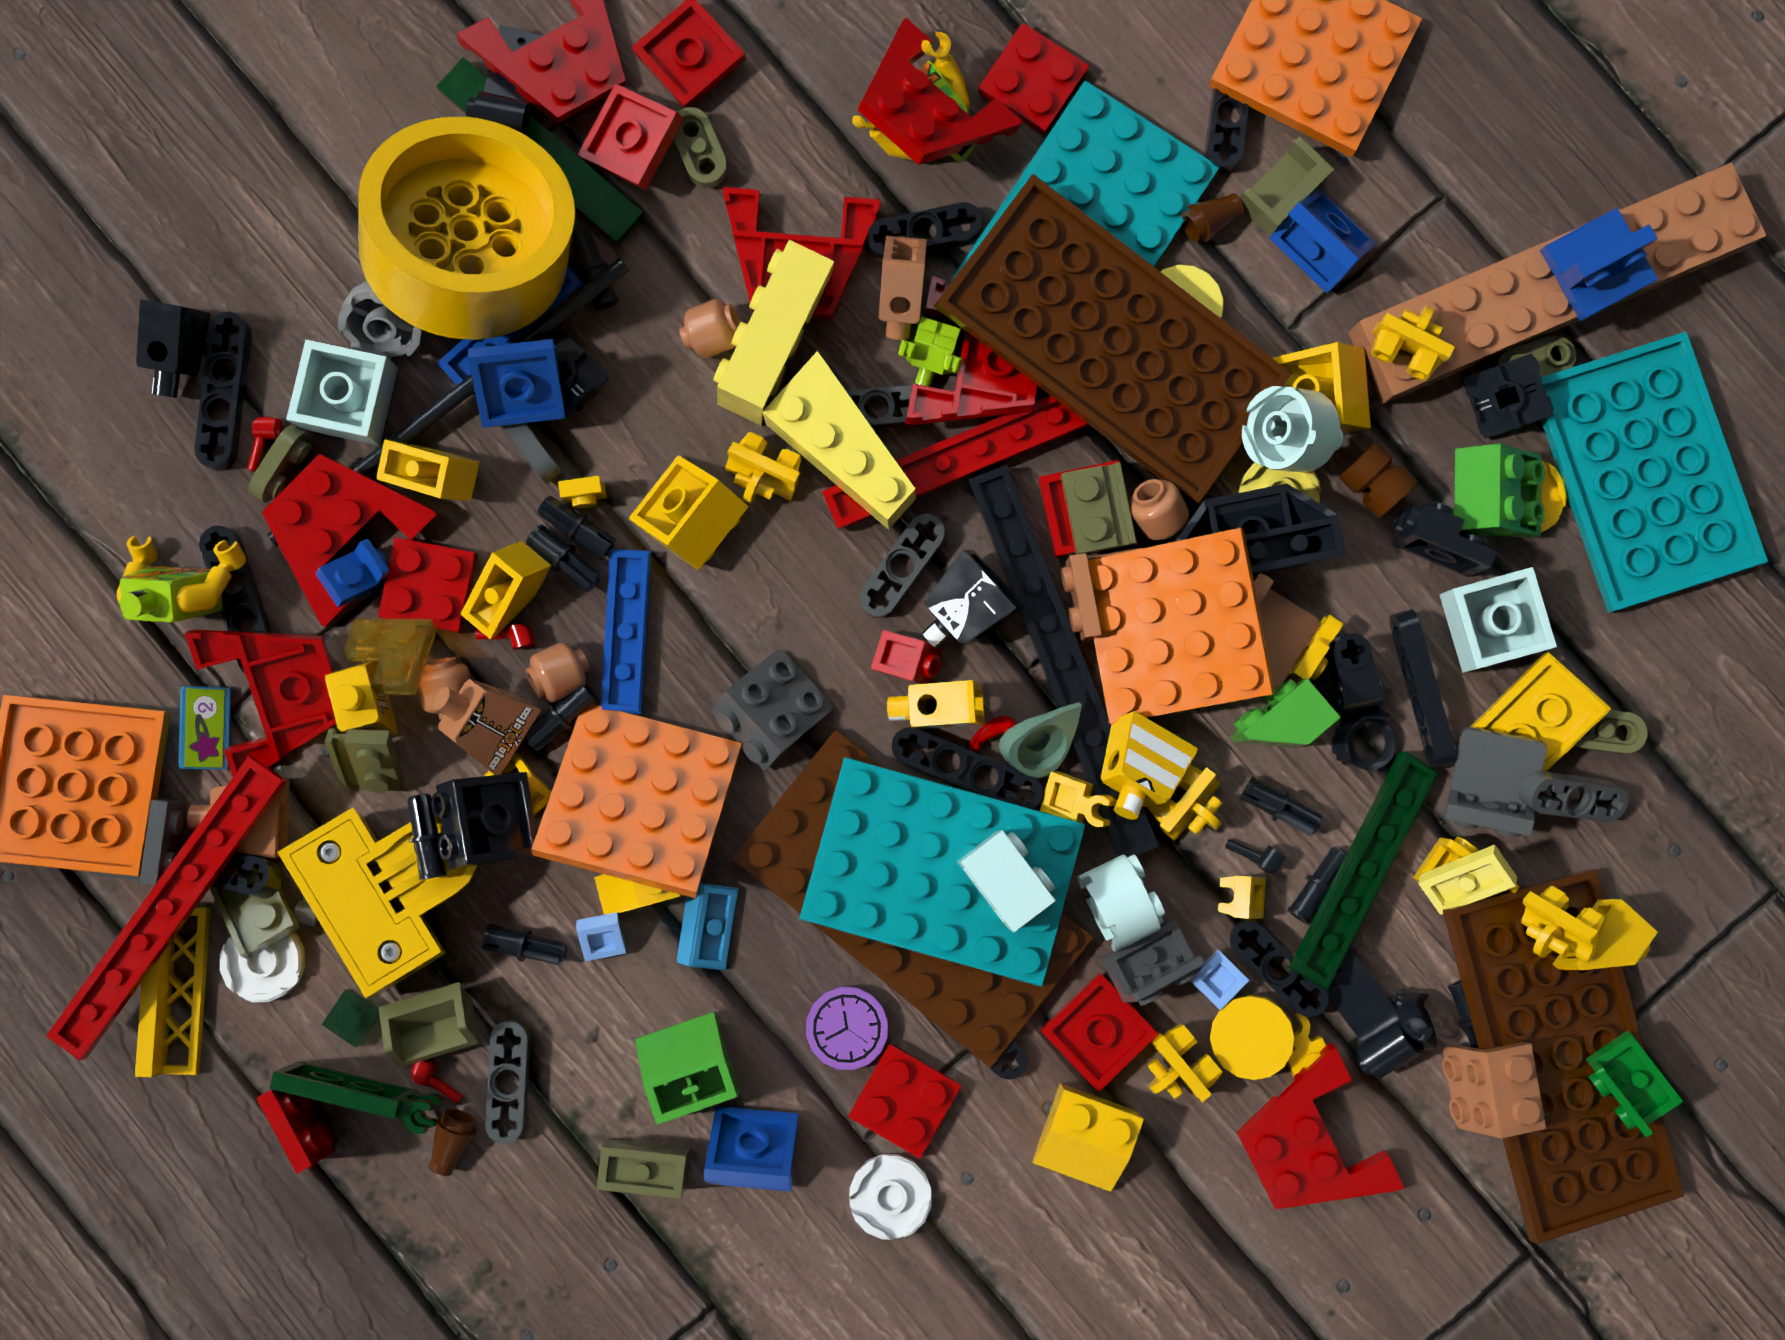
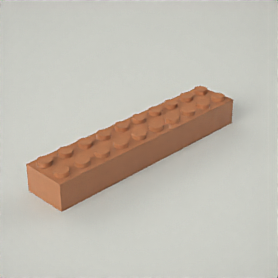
M1732 162L1619 210L1632 233L1650 224L1658 239L1647 246L1645 251L1647 253L1646 259L1658 280L1608 308L1744 251L1766 236ZM1574 230L1360 320L1348 334L1354 346L1362 347L1365 350L1366 373L1381 406L1501 355L1511 348L1529 343L1578 322L1579 319L1540 252L1547 244ZM1427 305L1434 309L1430 321L1443 327L1438 338L1455 346L1450 358L1437 367L1426 381H1420L1406 372L1413 354L1400 348L1392 363H1386L1371 356L1372 346L1376 337L1371 333L1376 323L1381 321L1386 313L1400 319L1404 309L1419 315Z

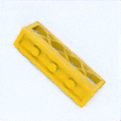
M196 907L190 916H198L197 934L186 943L177 933L141 983L135 1077L152 1078L160 1074H200L211 907ZM175 943H176V945L180 948L176 953H175ZM196 944V951L194 952L191 947ZM185 954L195 966L194 976L183 985L174 974V963ZM192 985H193V995H192L191 992L188 990ZM174 986L177 991L172 995V988ZM181 995L192 1006L191 1018L182 1026L171 1016V1004ZM189 1027L190 1036L185 1032ZM171 1028L174 1031V1033L169 1037V1032ZM178 1037L189 1048L188 1065L167 1064L168 1047Z

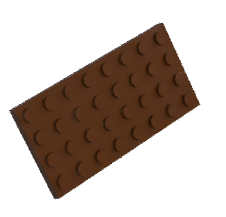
M1034 174L1031 175L934 305L940 312L1158 478L1172 482L1179 489L1181 495L1194 505L1202 500L1243 443L1242 425L1247 426L1250 412L1246 411L1253 398L1269 387L1284 386L1292 375L1290 371Z
M837 730L828 738L732 857L734 861L800 914L844 757L883 768ZM1062 912L1041 987L812 923L989 1068L992 1067L1093 938V936Z
M1596 869L1584 870L1522 887L1515 894L1513 892H1504L1471 904L1443 909L1479 1049L1486 1050L1519 1042L1532 1044L1546 1129L1503 1138L1529 1241L1537 1244L1684 1197L1663 1116L1648 1125L1654 1133L1648 1138L1643 1135L1638 1127L1630 1131L1613 1110L1620 1105L1611 1093L1604 1098L1588 1077L1595 1071L1586 1061V1058L1627 1030L1645 1051L1623 967L1558 970L1553 963L1559 954L1552 950L1544 958L1536 955L1533 952L1536 940L1526 934L1528 927L1521 923L1526 908L1523 904V899L1531 891L1539 896L1550 886H1554L1566 894L1569 898V907L1565 912L1575 918L1584 908L1590 907L1592 909L1597 900H1604Z

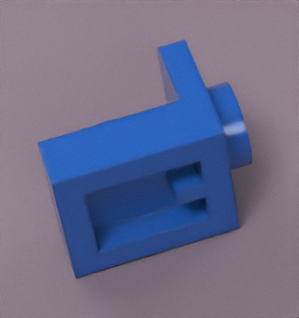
M369 539L359 542L354 552L319 567L316 576L337 608L379 589L389 574V569L382 552L375 549Z

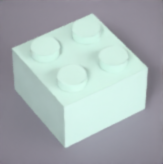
M305 339L286 420L303 430L380 446L398 367L386 356Z
M1533 567L1454 588L1439 594L1462 673L1557 647Z
M1001 830L996 831L957 862L1005 926L1014 933L1055 902V899L1049 893L1055 889V886L1040 867L1031 869L1023 857L1029 852L1016 834L1013 832L1006 835Z

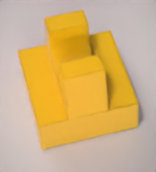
M1235 875L1233 877L1220 878V887L1231 888L1234 891V900L1231 903H1219L1218 911L1232 915L1235 918L1263 919L1266 877Z

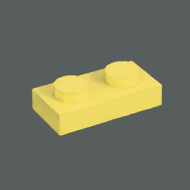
M1492 845L1420 874L1418 884L1439 914L1442 915L1443 909L1471 904L1515 887L1517 876L1496 845Z

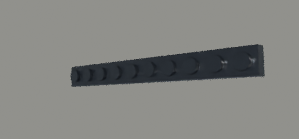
M1005 465L968 480V484L1009 587L1026 607L1020 612V615L1057 708L1078 702L1082 705L1072 745L1086 781L1093 784L1092 796L1110 795L1117 801L1120 793L1105 785L1101 779L1111 725L1009 469ZM1103 804L1099 806L1100 816L1111 821L1110 826H1105L1117 857L1122 854L1126 857L1134 854L1137 856L1159 847L1143 806L1138 818L1135 820L1118 815L1114 811L1115 806Z

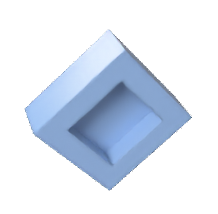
M617 912L576 920L577 934L585 962L626 954L625 940Z
M1216 950L1205 961L1206 963L1196 970L1197 976L1190 980V982L1212 1004L1221 1010L1249 979L1219 950Z

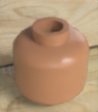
M712 299L685 312L684 326L679 329L680 336L687 350L694 349L700 357L711 358L736 347L731 342L741 323V319L732 304L726 305L720 299Z
M1151 479L1143 482L1135 489L1129 502L1133 520L1140 532L1148 539L1165 540L1174 537L1183 529L1189 518L1188 506L1179 489L1167 480Z
M561 642L533 654L530 658V667L525 669L534 693L539 699L545 697L549 702H558L573 693L581 685L586 686L585 673L590 671V666L581 649L573 651L567 643Z
M456 657L428 661L423 664L424 669L416 676L422 709L427 713L438 714L439 720H442L444 714L433 708V700L438 691L443 687H448L459 693L464 683L471 679L467 665L458 663Z

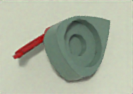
M1080 702L1026 719L1018 724L1008 715L999 716L987 722L974 734L970 741L969 749L973 752H978L982 742L1003 733L1004 735L1000 739L998 748L1004 759L1012 767L1031 777L1041 778L1047 776L1051 771H1055L1068 754L1078 726L1082 705Z

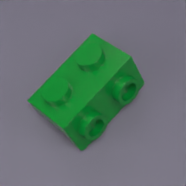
M1628 1030L1586 1058V1061L1595 1071L1588 1076L1604 1098L1611 1093L1620 1104L1613 1110L1630 1131L1638 1127L1643 1135L1648 1138L1654 1134L1648 1125L1683 1102Z

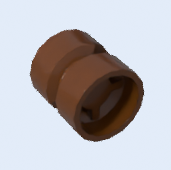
M1378 440L1351 463L1338 478L1353 493L1362 492L1364 494L1362 503L1377 518H1380L1401 500L1418 481L1402 465L1393 466L1391 464L1393 455Z

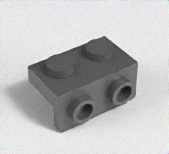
M1170 919L1160 924V931L1116 952L1111 951L1100 957L1123 1003L1138 1001L1140 1006L1146 1005L1163 995L1160 989L1172 982L1175 986H1179L1197 976L1195 969L1206 963L1202 955H1193L1175 919Z

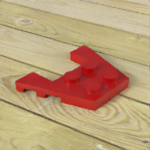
M569 0L578 13V18L514 52L510 50L489 17L457 33V41L460 46L467 51L471 50L484 61V65L507 79L516 87V91L556 124L609 96L615 83L622 87L625 85L626 80L603 0Z
M908 18L903 19L857 111L918 165L958 153L962 147L977 143L979 146L989 143L993 137L1005 134L1006 137L1014 135L1023 121L999 99L995 98L976 115L971 117L958 106L954 99L948 97L930 81L925 73L912 65L925 55L921 47L923 40H928L931 45L933 41Z
M723 187V196L749 302H751L759 285L766 288L772 275L767 272V268L776 249L784 251L788 241L791 240L834 261L831 277L812 315V318L833 319L867 242L868 230L876 221L880 212L881 199L844 196L841 237L834 238L758 232L760 190Z
M931 277L924 316L951 320L934 307L948 288L945 285L946 281L939 277ZM965 331L960 356L963 360L957 374L955 391L912 384L905 424L916 425L1031 412L1035 402L1037 385Z
M318 454L261 513L319 623L323 627H327L351 602L337 608L316 576L319 567L331 562L380 512L410 540H414L439 513L324 454Z
M198 629L189 630L184 634L196 670L236 659L241 660L266 737L226 747L224 753L232 777H234L248 756L256 758L269 767L296 747L307 743L336 724L325 681V675L335 671L323 636Z
M1333 1043L1326 1045L1319 1052L1321 1056L1307 1069L1303 1067L1293 1077L1295 1081L1278 1097L1274 1095L1236 1132L1275 1210L1400 1191L1405 1188L1385 1150L1346 1168L1313 1100L1352 1081Z

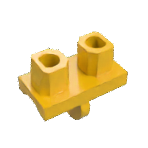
M1427 305L1419 315L1404 309L1400 319L1386 313L1382 320L1376 323L1371 333L1376 336L1371 356L1383 362L1392 363L1400 348L1413 354L1406 372L1420 381H1426L1437 367L1449 359L1455 346L1438 338L1443 327L1430 321L1434 309Z
M748 432L739 444L732 442L727 452L729 457L725 471L736 475L733 483L746 489L743 501L751 504L757 494L771 500L774 493L791 501L796 492L800 472L798 471L802 458L801 455L789 449H782L776 461L763 456L767 442L763 437L752 432Z
M1189 765L1178 784L1186 792L1178 803L1169 799L1166 803L1148 808L1150 813L1160 823L1163 832L1173 841L1179 837L1186 827L1192 833L1198 835L1206 824L1214 830H1217L1222 824L1214 814L1223 803L1215 796H1212L1221 784L1216 779L1217 775L1207 767L1204 771H1201Z
M1550 886L1539 896L1531 891L1523 899V904L1526 908L1521 923L1528 927L1526 934L1536 940L1533 952L1541 958L1546 957L1552 950L1563 957L1570 952L1589 963L1596 955L1597 939L1603 930L1604 916L1589 907L1584 908L1575 918L1565 912L1569 907V898L1564 892L1554 886Z
M1183 1024L1175 1026L1163 1035L1157 1031L1158 1035L1151 1043L1170 1066L1165 1069L1157 1058L1148 1064L1147 1067L1155 1075V1078L1149 1084V1088L1154 1094L1166 1089L1175 1099L1183 1093L1182 1088L1175 1081L1180 1077L1195 1097L1203 1103L1212 1095L1208 1088L1221 1076L1222 1070L1208 1054L1201 1057L1191 1067L1185 1063L1181 1056L1194 1046L1197 1040Z

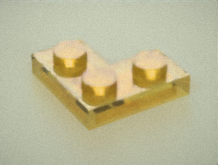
M355 619L343 652L348 661H378L371 681V686L376 694L416 695L437 629L432 619Z

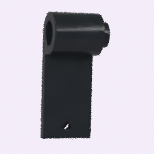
M500 25L498 31L512 52L544 36ZM489 69L484 91L480 90L476 98L469 97L465 117L493 121L525 135L532 104L516 91V87L499 73H493Z
M1351 945L1327 991L1331 1002L1359 1038L1357 1042L1358 1052L1355 1053L1359 1067L1365 1074H1373L1376 1078L1381 1079L1422 1055L1424 1049L1417 1040L1413 1039L1403 1030L1396 1015L1394 1001Z

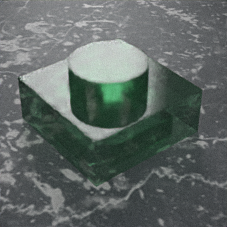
M350 988L345 989L321 1025L356 1048L361 1045L380 1017L379 1008Z

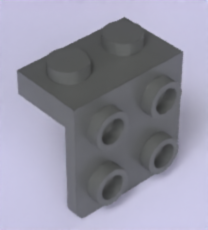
M776 650L728 688L710 712L714 715L720 728L730 733L737 742L742 743L746 756L752 762L757 763L765 772L794 742L832 710V704L784 651Z
M1474 727L1464 728L1461 732L1447 798L1445 819L1453 820L1454 824L1463 828L1472 829L1478 826L1492 828L1497 833L1507 837H1519L1521 834L1531 836L1534 825V809L1521 801L1519 790L1523 780L1529 774L1543 770L1547 753L1546 744L1541 740Z
M165 799L151 800L140 877L93 873L97 876L139 880V884L155 886L179 853L181 835L186 823V802Z

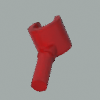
M258 417L253 421L252 434L255 440L247 470L256 472L264 447L266 446V439L276 440L280 435L282 422L279 418Z
M521 624L504 628L493 639H489L480 630H476L475 634L477 640H504L510 638L513 650L528 648L536 644L532 628Z
M427 1059L413 1064L410 1071V1078L413 1082L435 1088L455 1103L460 1100L462 1094L440 1078L433 1076L438 1065L437 1062Z

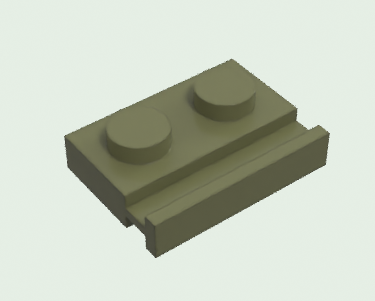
M1120 462L1113 465L1061 473L1060 478L1076 555L1099 552L1126 545H1135L1136 538Z
M328 729L325 744L342 790H348L349 785H359L360 790H368L373 793L402 791L404 775L390 731L347 729L346 734H336L335 729Z
M233 872L225 876L226 880L232 876ZM250 872L249 880L261 882L263 875ZM281 886L273 896L267 899L210 887L235 946L243 958H251L254 952L261 948H268L300 928Z

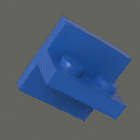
M1320 188L1299 201L1288 213V218L1269 237L1275 245L1326 293H1329L1358 261L1377 244Z
M1618 208L1547 244L1540 250L1580 322L1658 280L1646 259L1647 253L1645 251L1647 246L1658 239L1650 224L1632 233Z
M553 339L468 349V360L482 428L565 418L558 354Z
M716 1106L704 1167V1181H708V1184L791 1192L798 1113Z

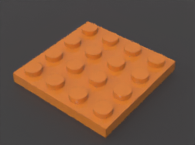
M1252 0L1208 86L1213 89L1216 88L1221 93L1228 94L1229 97L1243 104L1246 103L1249 107L1352 158L1422 18L1387 0Z
M1236 528L1088 560L1102 634L1093 639L1109 724H1114L1120 716L1133 711L1144 717H1152L1275 694L1244 528Z
M3 695L0 709V862L140 877L151 800H157L171 713L158 710Z
M591 705L577 717L531 849L532 855L696 898L739 759L742 743L622 711L602 710V706Z

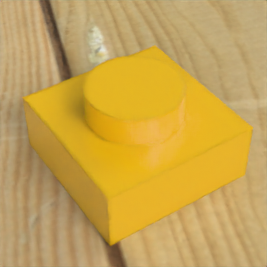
M600 476L558 481L560 498L566 504L572 503L573 508L593 507L597 505V500L607 498L605 482Z

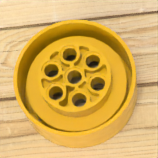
M441 117L415 123L400 130L384 141L372 154L363 170L359 184V258L368 284L379 300L394 314L409 324L436 335L456 339L478 340L503 336L529 325L545 313L553 304L565 280L575 219L574 198L568 180L552 156L535 141L508 126L493 121L472 117Z

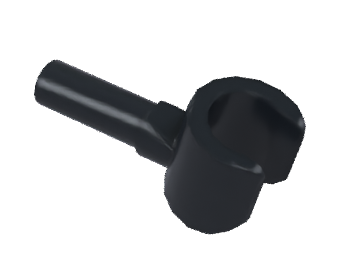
M1228 839L1225 846L1226 849L1248 858L1266 873L1276 872L1285 861V856L1270 845L1265 848L1261 855L1255 850L1231 839Z

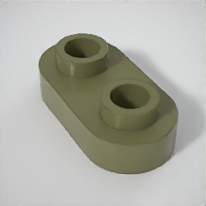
M683 108L678 111L684 120L673 139L690 179L696 185L703 188L715 187L727 175L728 166L724 152L707 115L698 108ZM694 127L699 130V133L695 137H687L685 135L686 130ZM706 163H711L715 166L714 170L708 174L701 172V167Z
M1552 335L1505 351L1495 360L1493 367L1532 353L1537 359L1541 377L1572 368L1576 360V351L1573 344L1567 338ZM1551 349H1556L1560 352V361H1555L1551 357ZM1515 386L1506 388L1509 391H1517Z
M295 425L287 426L280 433L254 473L248 488L249 494L266 503L275 499L289 485L288 477L295 465L302 464L310 453L311 445L308 443V433Z
M1610 710L1573 747L1618 754L1633 753L1644 746L1648 731L1645 722L1638 715L1630 712ZM1619 726H1622L1626 731V737L1623 741L1619 740L1616 736V730Z

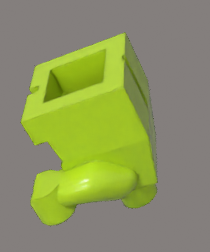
M921 316L914 342L902 340L898 355L905 357L912 366L919 367L915 380L916 384L931 387L935 373L943 375L959 372L963 358L954 355L962 329Z

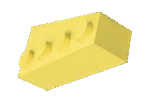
M791 240L788 241L784 251L776 249L767 268V272L772 274L766 288L761 285L757 287L749 305V308L753 309L754 312L748 324L741 321L733 336L731 344L736 346V349L730 361L725 358L722 359L715 373L713 381L719 383L717 386V405L760 426L764 421L762 412L766 408V402L769 396L776 394L780 387L787 367L785 363L787 359L791 360L804 333L802 328L805 323L808 324L831 277L834 265L833 260Z
M817 351L762 412L765 423L889 530L915 501V488Z

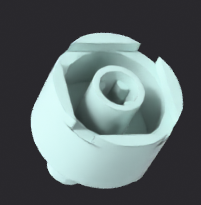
M1288 386L1269 387L1257 394L1250 402L1246 411L1250 412L1247 426L1242 425V440L1247 454L1257 464L1273 470L1300 473L1316 470L1324 465L1334 451L1338 450L1343 443V432L1340 429L1337 410L1333 403L1319 391Z
M1122 854L1077 876L1080 888L1086 887L1091 896L1086 899V902L1106 941L1112 939L1111 949L1114 952L1160 931V924L1163 923L1162 915H1165L1163 906L1156 893L1153 891L1148 894L1144 887L1142 878L1145 877V873L1135 854L1130 857Z

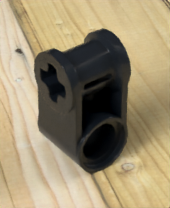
M1357 633L1336 636L1329 644L1330 648L1324 657L1328 660L1327 667L1337 710L1341 715H1346L1382 706L1384 704L1383 686L1376 671L1368 640ZM1352 647L1354 655L1343 658L1341 650Z

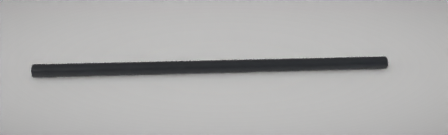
M618 258L510 344L542 340L630 270ZM470 374L388 440L410 444L475 393L472 375ZM383 443L354 465L352 469L366 476H369L378 469ZM270 531L267 536L278 547L279 545Z

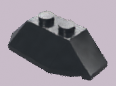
M1287 483L1204 500L1176 540L1180 541L1236 528H1244L1253 576L1259 572L1267 574L1346 555L1338 514Z

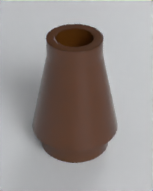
M1232 193L1226 197L1191 204L1188 206L1189 210L1181 215L1184 220L1182 227L1192 242L1196 243L1200 240L1207 242L1232 221L1244 214L1243 203L1237 194Z
M446 1109L443 1116L437 1118L432 1156L428 1165L432 1172L443 1176L452 1175L456 1164L477 1133L475 1129L476 1119L469 1113L457 1109Z

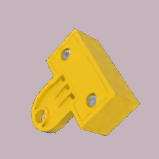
M353 807L277 853L364 997L375 998L447 954L425 919L424 914L464 889L471 882L478 866L449 870L448 860H444L447 871L446 876L419 880L414 844L409 843V839L414 838L411 822L378 841L363 815ZM435 816L438 833H443L441 818Z

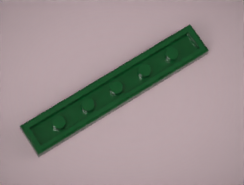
M462 57L436 87L440 93L462 112L466 113L469 97L476 98L480 90L484 91L487 77ZM529 115L525 136L540 145L560 166L570 185L575 209L615 244L619 245L642 220L644 213Z
M1407 751L1398 753L1288 967L1321 989H1329L1439 773Z

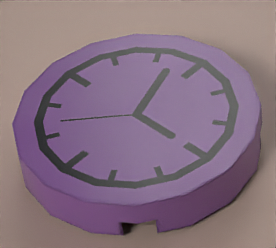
M839 986L826 991L814 1002L806 1020V1037L811 1051L822 1063L838 1070H855L870 1064L881 1053L888 1036V1019L883 1005L871 993L856 986Z

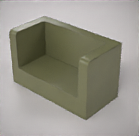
M1298 137L1292 143L1287 153L1251 189L1247 188L1241 194L1240 199L1244 206V213L1270 237L1288 218V213L1299 201L1320 188L1327 181L1334 168L1301 137Z
M460 982L379 1007L384 1051L398 1068L479 1044L473 999Z
M608 1139L601 1147L596 1190L681 1199L687 1186L691 1148Z

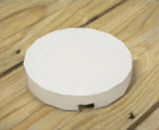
M295 932L266 949H259L249 959L240 956L231 936L222 947L220 952V973L226 986L233 993L236 992L240 997L250 1002H271L289 994L300 982L305 969V949L300 937Z
M881 1154L867 1160L856 1171L850 1185L849 1205L855 1221L866 1233L884 1240L906 1237L913 1234L926 1221L931 1209V1186L925 1171L914 1160L900 1154Z

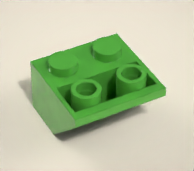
M1501 443L1456 448L1454 515L1464 519L1460 532L1481 536L1541 537V524L1544 521V507L1541 503V484L1545 478V469L1541 462V455Z
M1308 678L1298 682L1290 679L1286 683L1282 682L1275 687V694L1264 697L1268 702L1267 705L1263 708L1258 706L1254 710L1251 708L1233 723L1237 730L1229 737L1234 743L1289 748L1309 745L1341 717Z
M715 1011L635 1039L643 1086L656 1125L738 1097L741 1089Z

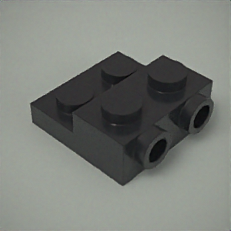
M1431 502L1430 505L1425 503L1422 506L1412 503L1407 511L1401 510L1392 527V532L1397 534L1392 546L1466 577L1492 567L1498 552L1486 547L1487 541L1478 536L1467 533L1459 536L1464 519L1453 515L1455 511L1451 507L1438 502Z
M527 772L452 779L436 785L437 792L432 796L431 807L433 814L437 818H441L444 835L439 838L438 850L441 858L445 861L448 860L449 870L534 857L531 849L537 835Z

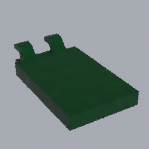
M299 1061L274 1071L269 1087L272 1090L392 1119L398 1117L403 1120L406 1128L414 1134H424L429 1128L436 1126L437 1119L427 1116L425 1111L433 1110L435 1105H441L444 1101V1097L436 1093L422 1094L418 1093L419 1090Z

